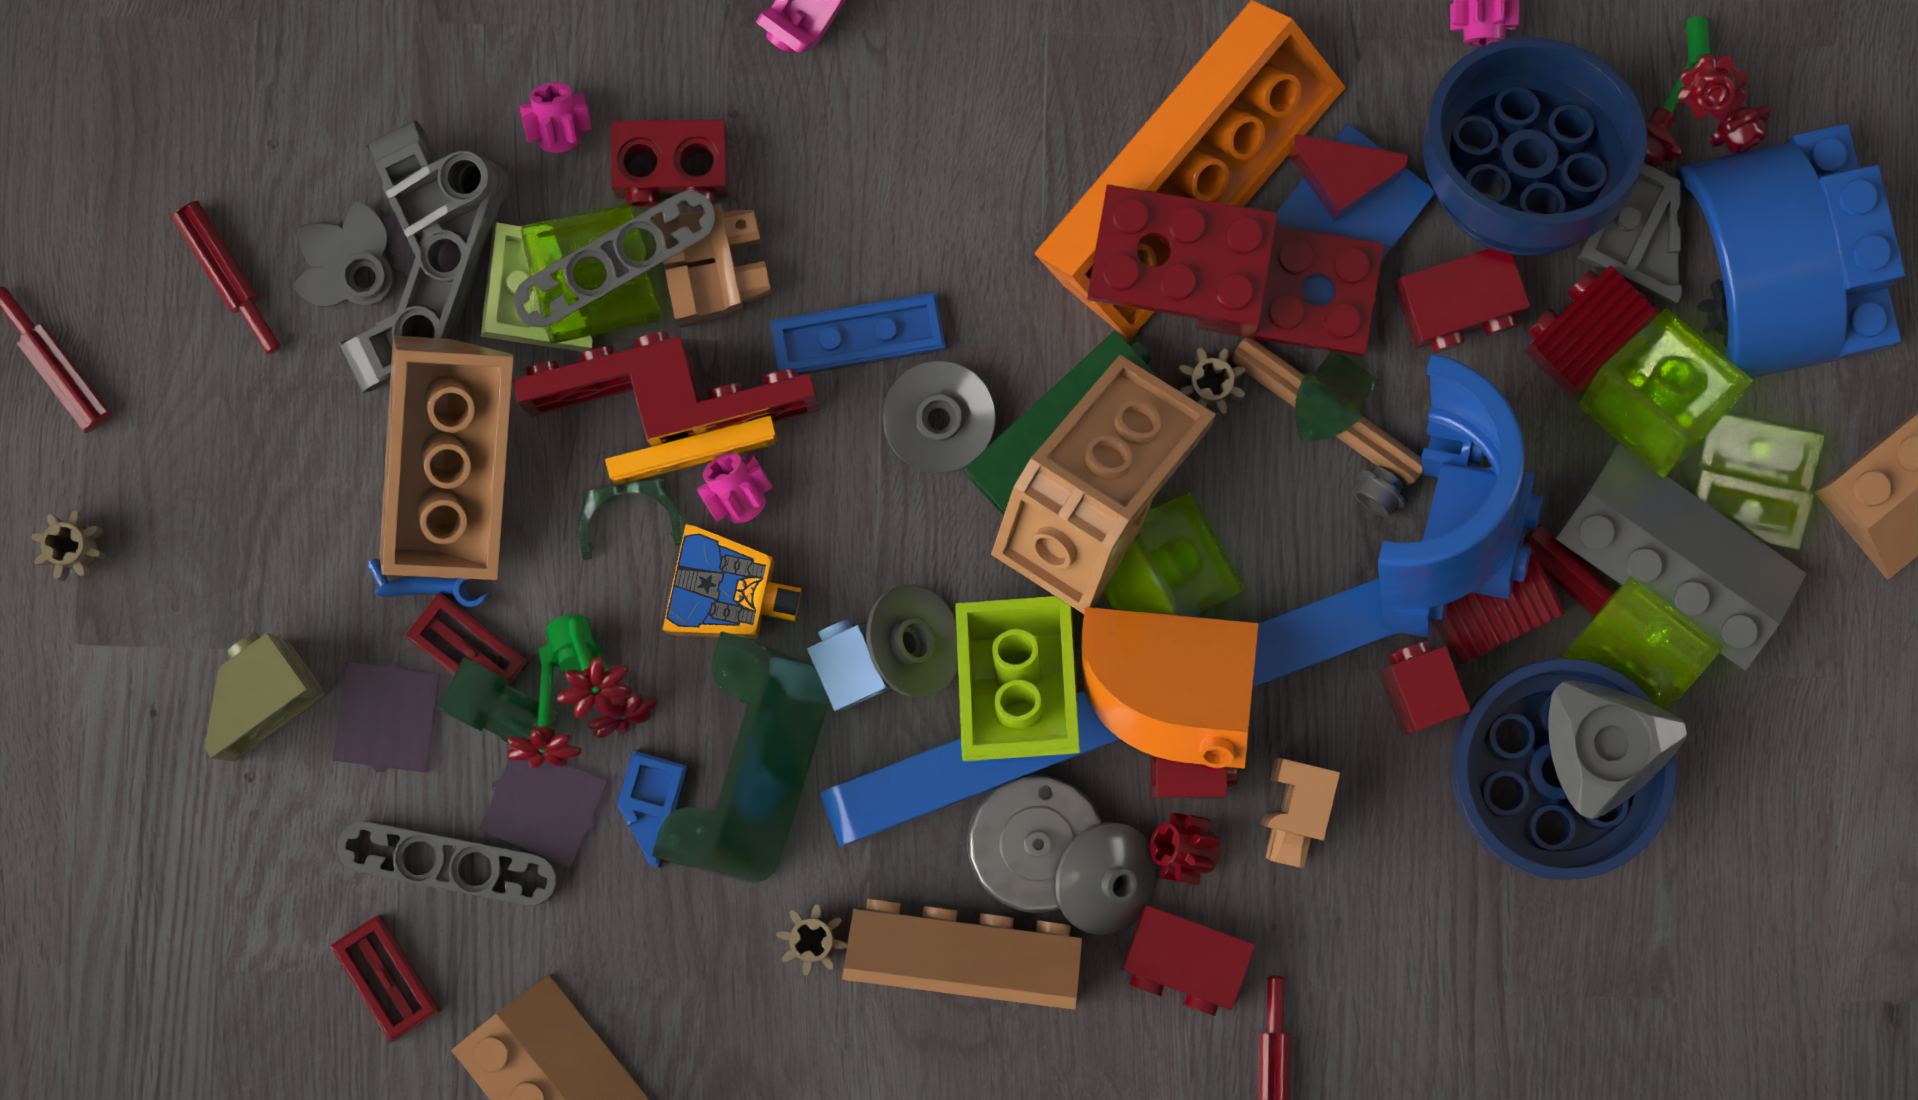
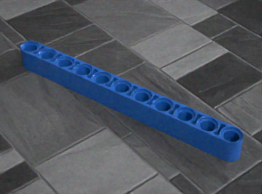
M1379 578L1260 623L1258 625L1253 688L1399 633L1383 628ZM1083 691L1077 693L1080 753L963 761L960 738L819 793L837 843L839 847H842L1121 739L1099 720Z

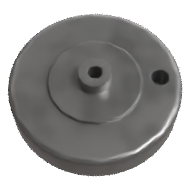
M1024 775L996 786L977 806L970 821L967 836V851L972 870L984 889L1008 907L1032 913H1043L1060 909L1055 891L1056 873L1060 860L1069 844L1082 831L1095 824L1102 823V820L1093 803L1074 785L1048 775Z

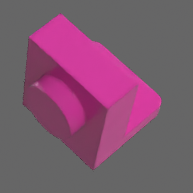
M776 0L771 8L760 14L756 22L768 31L766 37L776 47L789 53L796 51L802 54L819 44L846 0Z

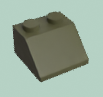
M254 632L239 640L227 651L231 659L222 664L218 669L204 748L211 758L237 761L327 696L289 640L269 633L259 637Z

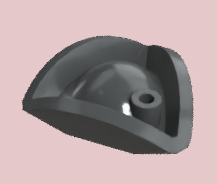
M1567 680L1554 689L1551 697L1548 730L1554 767L1560 784L1572 806L1580 815L1591 819L1610 812L1638 792L1668 763L1687 737L1685 723L1679 717L1648 701L1613 688L1588 682Z

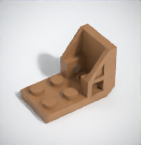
M1119 355L1029 460L1013 487L991 555L1084 614L1085 607L1093 608L1106 589L1143 526L1153 498L1209 431L1216 414L1122 355Z

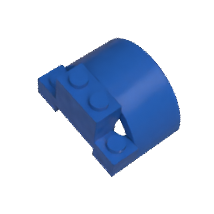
M1849 124L1793 135L1787 142L1684 164L1676 169L1677 179L1680 180V189H1688L1694 195L1704 213L1721 268L1728 316L1727 350L1721 362L1726 382L1734 383L1887 350L1901 343L1888 287L1906 275L1879 165L1859 169Z
M1431 353L1426 374L1430 376L1431 409L1427 435H1430L1431 438L1428 449L1424 448L1422 453V475L1438 478L1426 529L1423 540L1420 542L1395 543L1383 541L1378 559L1383 628L1429 638L1433 619L1443 621L1448 603L1471 592L1510 600L1514 580L1524 582L1528 570L1531 548L1522 547L1526 529L1537 530L1543 505V496L1534 495L1535 474L1525 472L1523 436L1514 411L1506 398L1486 377L1473 368L1449 357ZM1484 455L1492 465L1490 468L1472 467V464L1481 466Z

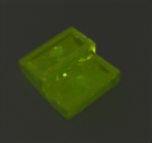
M619 206L523 225L521 235L530 276L632 220L634 216L630 206ZM639 229L630 231L623 240L624 253L635 262H643L647 253ZM595 257L582 258L573 268L574 281L585 290L597 289L606 280L607 271L605 265ZM559 270L551 275V278L558 283V286L551 290L542 292L537 285L533 286L542 318L553 313L550 303L563 294L568 306L579 300L567 287L563 270ZM645 272L553 325L546 326L545 329L550 344L655 323L658 322L661 310L648 274Z
M1711 408L1701 445L1692 494L1758 540L1799 549L1814 497L1810 489L1825 436L1821 432Z
M1630 576L1602 605L1594 619L1565 648L1559 659H1578L1606 666L1631 680L1646 693L1656 706L1668 711L1715 659L1723 646Z

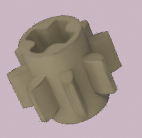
M1199 348L1196 351V361L1198 364L1195 368L1188 365H1180L1178 373L1182 377L1189 379L1188 386L1183 387L1180 392L1188 397L1191 396L1194 401L1204 407H1215L1217 414L1222 418L1227 413L1225 403L1227 397L1242 401L1245 393L1233 385L1234 380L1240 378L1246 370L1245 367L1239 366L1232 369L1225 362L1228 357V350L1225 348L1220 352L1218 358H1207L1206 352ZM1209 370L1213 378L1220 376L1224 378L1225 381L1218 390L1219 395H1213L1210 388L1199 389L1198 384L1204 376V371Z
M74 510L69 516L68 523L63 522L53 514H48L47 522L50 526L43 534L36 533L31 536L33 540L40 543L42 554L35 558L34 563L42 567L49 566L52 563L56 564L53 577L63 582L67 579L70 569L75 570L81 577L88 579L91 577L88 565L91 564L94 558H106V554L97 549L95 541L96 538L102 535L103 529L98 526H89L86 529H82L84 514ZM62 539L78 542L76 553H65L59 550Z
M815 904L812 909L811 918L803 920L799 912L794 909L789 912L790 917L796 925L791 932L784 930L776 933L778 938L789 940L791 948L782 957L783 963L798 957L804 961L802 970L803 975L806 976L812 971L813 962L819 960L829 970L835 968L834 962L828 954L833 948H847L848 944L834 937L833 930L843 921L841 917L835 918L829 923L820 919L822 909L819 904ZM807 924L812 930L822 927L826 931L827 936L821 941L822 947L825 950L822 954L817 955L812 949L803 953L799 949L797 944L803 939V934L800 931L803 925Z

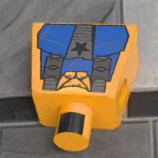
M686 524L662 630L667 634L675 636L758 638L763 615L796 621L802 588L771 582L775 563L771 556L699 527Z

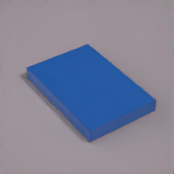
M1349 123L1345 125L1334 139L1336 142L1383 150ZM1405 167L1398 179L1334 221L1308 183L1303 179L1277 212L1275 225L1383 243L1382 262L1436 192L1434 188ZM1310 277L1302 285L1303 297L1311 305L1324 306L1333 299V287L1324 277Z

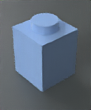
M850 619L833 624L818 632L822 642L807 648L834 711L851 708L892 689L883 681L871 661L866 640L867 624L853 627Z

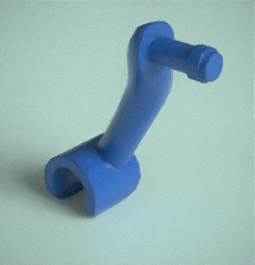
M375 558L367 562V567L369 571L371 570L379 586L374 592L379 596L393 597L413 594H438L440 592L443 595H454L460 604L473 607L485 602L491 594L488 592L479 598L469 596L465 589L468 579L410 576L389 583L386 575H382L380 560Z

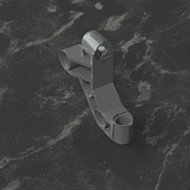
M416 120L365 144L370 149L374 163L384 182L381 185L416 257L397 312L377 322V326L356 337L339 342L362 393H368L390 384L393 336L413 337V327L421 318L427 317L433 323L435 329L434 338L454 340L499 208L507 202L512 190L510 174L504 166L493 160L462 150L438 160L427 134ZM480 170V184L477 189L471 192V178ZM455 242L461 252L460 262L455 269L445 272L439 266L438 254L445 244Z

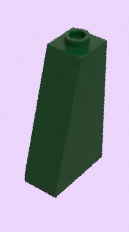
M1114 330L965 468V476L1003 516L1013 487L1031 457L1119 355L1153 374V370L1147 365L1153 360L1151 355L1132 335L1123 339Z

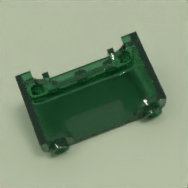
M721 631L712 660L711 671L714 681L722 691L740 698L741 703L748 705L715 812L690 807L673 811L665 818L660 827L652 856L742 882L757 883L767 880L772 876L781 862L830 700L813 664L755 641Z

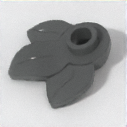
M355 201L346 214L343 228L323 223L304 224L299 227L300 248L311 268L295 281L293 288L306 301L320 307H331L347 300L359 306H373L382 302L389 295L394 283V273L390 263L384 258L388 243V233L384 223L371 208L359 201ZM364 270H373L376 275L374 284L369 288H360L357 284L358 275Z

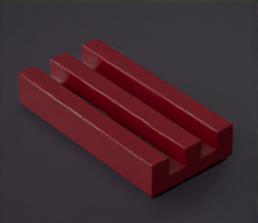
M440 592L404 636L494 707L501 701L507 689L512 687L521 671H524L530 664V661ZM442 609L509 660L511 665L504 671L436 618L438 613ZM429 626L498 681L493 688L490 689L422 636L427 627Z
M382 915L373 917L330 945L331 950L390 1043L441 1011ZM375 932L422 1009L417 1012L413 1010L368 938L369 934ZM355 943L404 1020L397 1025L348 948Z

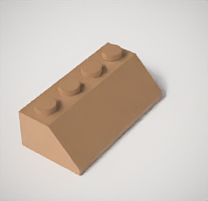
M393 336L379 552L382 575L498 579L513 354L453 339Z
M1918 408L1814 492L1887 580L1918 556Z
M867 899L865 910L853 909L842 980L1074 1010L1076 1008L1082 938L1070 936L1071 925L1037 921L1036 932L1013 929L1014 917L980 913L979 924L957 922L958 910L929 906L923 907L922 917L900 914L901 903Z
M549 974L494 1014L451 1050L490 1100H650Z

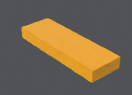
M771 416L610 457L605 459L610 479L620 486L708 463L727 453L742 454L776 445L778 438Z

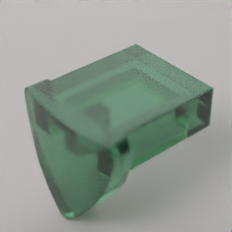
M1330 352L1314 374H1306L1299 386L1296 396L1295 416L1300 438L1304 441L1321 440L1338 435L1352 427L1362 417L1363 409L1361 406L1379 380L1343 354Z

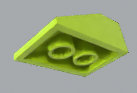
M1056 596L955 603L963 761L1080 753L1077 678L1071 606Z

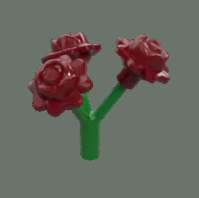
M1695 16L1686 21L1688 63L1664 105L1656 107L1649 120L1645 119L1647 149L1644 163L1650 166L1657 167L1662 160L1671 162L1674 157H1680L1683 152L1669 131L1676 118L1673 111L1679 101L1690 106L1697 119H1705L1711 112L1715 119L1721 120L1717 126L1718 132L1711 136L1710 144L1712 147L1725 144L1731 153H1741L1759 144L1767 135L1765 123L1770 117L1771 110L1769 106L1757 108L1741 106L1746 100V94L1742 87L1747 84L1749 78L1746 72L1735 67L1730 55H1722L1716 61L1711 56L1708 20L1705 17Z

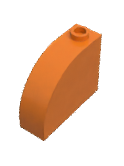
M1085 607L1082 630L1081 676L1086 698L1096 716L1113 734L1142 752L1171 761L1203 764L1213 768L1234 767L1245 769L1259 623Z

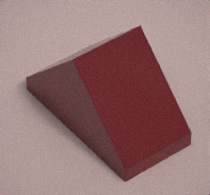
M1296 134L1291 144L1289 158L1331 218L1336 221L1398 179L1406 167L1408 155Z

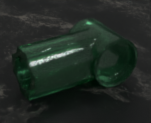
M465 657L462 659L436 707L482 732L483 728L507 743L508 737L512 736L530 739L531 731L538 727L539 702L508 686L509 681ZM554 710L551 713V728L556 730L559 713Z

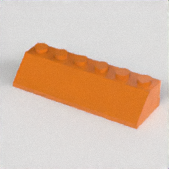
M1251 0L1034 254L1065 288L1124 337L1134 336L1154 311L1087 300L1107 184L1244 207L1289 155L1295 135L1305 136L1346 87L1292 18ZM1148 237L1137 246V255L1145 265L1158 267L1168 261L1170 249L1164 240L1158 237Z

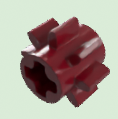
M1173 812L1170 815V823H1163L1155 829L1150 840V854L1153 861L1157 865L1162 866L1160 878L1199 885L1201 880L1200 874H1207L1215 869L1220 859L1221 846L1220 839L1214 833L1208 831L1211 824L1210 819Z

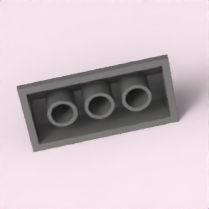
M1617 443L1553 533L1555 539L1745 671L1780 625L1807 574L1620 443Z

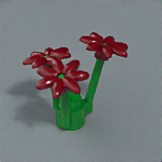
M563 615L552 620L547 625L546 635L548 644L538 649L541 662L538 727L531 731L530 739L515 736L508 737V743L513 749L507 751V757L513 760L528 759L529 767L532 769L541 767L545 760L553 766L564 768L568 762L567 758L577 757L581 754V748L567 745L570 741L568 734L555 736V730L551 728L554 667L559 666L560 670L566 673L567 680L574 686L557 695L559 702L567 704L576 703L573 711L576 718L586 716L594 704L605 715L588 723V726L595 730L593 734L596 738L607 737L615 730L620 735H625L630 730L631 723H642L650 720V711L658 703L657 697L643 701L641 694H637L628 700L627 697L632 694L630 686L619 683L627 674V666L619 665L608 670L603 659L600 643L594 641L591 624L584 615Z

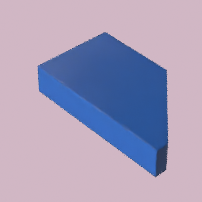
M633 750L617 806L640 845L649 865L659 868L689 766Z

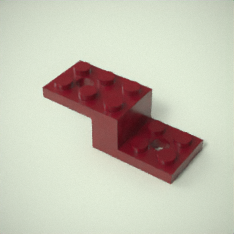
M1107 184L1087 300L1198 319L1197 329L1364 357L1366 355L1384 244L1275 225L1277 213ZM1148 237H1158L1164 240L1170 249V258L1165 264L1158 267L1145 265L1137 255V246L1140 242ZM1313 276L1327 279L1334 290L1332 301L1324 306H1314L1308 303L1302 294V285L1305 280Z
M657 332L639 337L635 340L636 348L614 353L612 346L591 349L579 355L581 362L560 368L557 361L537 363L524 369L525 377L512 380L517 402L531 417L634 390L646 439L651 446L771 416L773 422L820 410L809 373L798 376L797 370L794 368L768 374L763 377L765 385L742 390L741 383H733L711 389L707 392L709 400L701 401L689 352L680 336L669 338L668 332Z

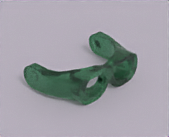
M665 479L582 491L583 504L579 515L578 534L583 560L592 559L593 545L590 543L589 527L595 512L607 500L624 493L645 494L665 507L671 518V536L674 539L675 546L681 545L683 538L681 518L674 499L666 489Z

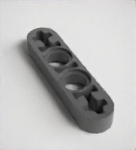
M684 191L678 193L530 276L518 286L514 295V306L518 316L525 323L533 327L553 325L698 243L710 233L715 223V212L712 203L706 196L698 192ZM686 201L690 208H696L700 205L705 213L699 219L701 229L698 232L692 233L686 226L671 233L672 238L678 244L667 249L662 231L650 219L658 214H662L664 225L679 216L680 213L677 206L680 203ZM644 229L654 236L656 251L649 260L635 262L624 253L623 240L630 231ZM585 257L599 259L605 265L607 271L604 284L594 290H585L579 287L573 278L575 264ZM559 270H563L567 287L579 300L568 306L563 294L550 303L553 313L549 316L542 318L538 311L528 314L523 306L530 300V295L527 291L536 285L542 292H547L558 286V283L551 278V275Z
M356 822L347 826L341 832L337 841V853L341 862L348 869L358 873L525 906H536L548 902L555 895L559 885V874L555 865L549 859L536 854L374 822ZM365 830L371 832V842L392 846L391 835L400 836V840L393 852L394 870L385 869V865L390 857L368 855L365 864L358 862L359 853L351 850L352 839H362ZM418 841L430 844L436 853L434 867L423 875L412 873L405 863L407 849ZM474 852L484 854L492 865L490 878L479 886L468 884L461 875L463 859ZM502 857L512 858V862L507 869L511 871L528 872L531 863L539 865V875L547 878L546 887L535 889L533 897L525 895V885L505 881L506 892L496 891V887L503 876Z

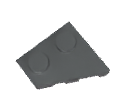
M1643 163L1634 189L1622 211L1607 226L1586 238L1576 259L1603 272L1609 266H1612L1633 287L1675 306L1682 296V285H1679L1678 253L1681 251V228L1678 226L1680 180Z

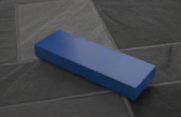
M936 292L770 320L778 371L794 368L797 370L798 375L946 350Z

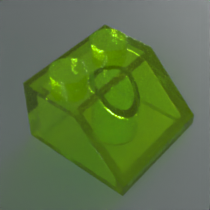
M1666 308L1599 369L1578 406L1665 479L1700 445L1749 388L1753 379Z
M1190 491L1148 511L1143 526L1108 583L1104 594L1113 610L1198 617L1246 589Z

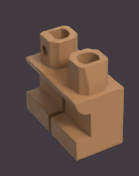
M721 204L713 205L715 223L710 233L698 243L663 262L666 268L665 274L673 313L679 328L745 312L743 303L757 300L772 293L765 261L735 267L733 248L761 243L754 210L723 212ZM704 210L679 214L675 220L664 225L662 214L654 216L656 226L663 233L667 249L678 244L672 238L671 233L686 226L692 233L698 232L701 229L699 219L705 215Z
M1275 758L1270 780L1284 783L1286 788L1280 812L1273 811L1267 813L1260 822V825L1271 828L1264 858L1304 869L1311 838L1324 841L1340 772L1287 759Z

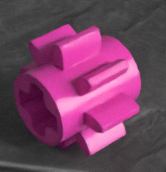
M1453 0V4H1450V30L1463 31V43L1468 46L1482 47L1506 39V31L1514 32L1516 31V26H1519V0Z
M552 82L540 85L530 93L531 104L519 106L527 142L539 140L540 148L547 152L559 153L575 148L581 141L580 131L592 129L584 93L573 95L571 87L565 83Z
M727 453L717 457L707 465L703 472V478L707 484L698 487L697 491L715 521L718 522L727 516L733 523H744L756 517L764 509L766 498L763 493L772 489V484L753 455L743 461L738 454Z

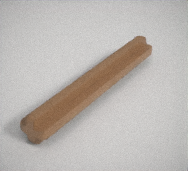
M1244 338L1231 356L1232 364L1236 367H1245L1246 374L1372 463L1394 474L1405 486L1414 484L1422 474V458L1253 338Z

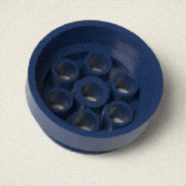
M1538 37L1510 38L1484 45L1472 51L1454 64L1446 73L1434 94L1424 128L1422 141L1423 159L1428 178L1442 208L1454 224L1465 234L1485 246L1505 253L1544 255L1564 250L1595 234L1607 226L1622 211L1630 198L1644 163L1647 149V128L1641 106L1629 85L1612 67L1597 56L1582 48L1558 40ZM1506 115H1512L1518 117L1521 120H1515ZM1560 133H1565V134L1571 135V136L1574 137V138L1565 137V136L1561 135ZM1465 144L1474 145L1480 150L1468 148ZM1519 163H1526L1534 168H1526ZM1572 181L1582 182L1588 187L1579 186ZM1480 192L1486 193V194L1490 195V196L1493 197V198H1487L1486 196H1484V195L1481 194ZM1530 211H1538L1543 214L1531 213Z
M1553 659L1533 663L1514 670L1489 685L1470 705V712L1465 713L1453 741L1450 757V779L1454 801L1464 824L1475 840L1488 853L1506 866L1519 872L1545 879H1585L1610 872L1626 864L1646 848L1659 832L1670 811L1676 788L1677 763L1675 753L1668 763L1646 785L1621 805L1614 808L1612 816L1602 822L1595 818L1591 819L1580 815L1570 803L1562 786L1553 787L1544 780L1542 765L1545 759L1551 755L1548 707L1554 689L1563 681L1574 680L1606 686L1654 704L1641 688L1622 674L1606 666L1578 659ZM1503 721L1513 722L1522 732V744L1514 753L1505 752L1497 745L1495 733L1497 727ZM1499 777L1510 780L1517 791L1515 803L1507 810L1497 808L1492 803L1489 795L1492 783ZM1546 811L1556 814L1563 825L1561 837L1553 844L1543 842L1536 832L1537 820Z

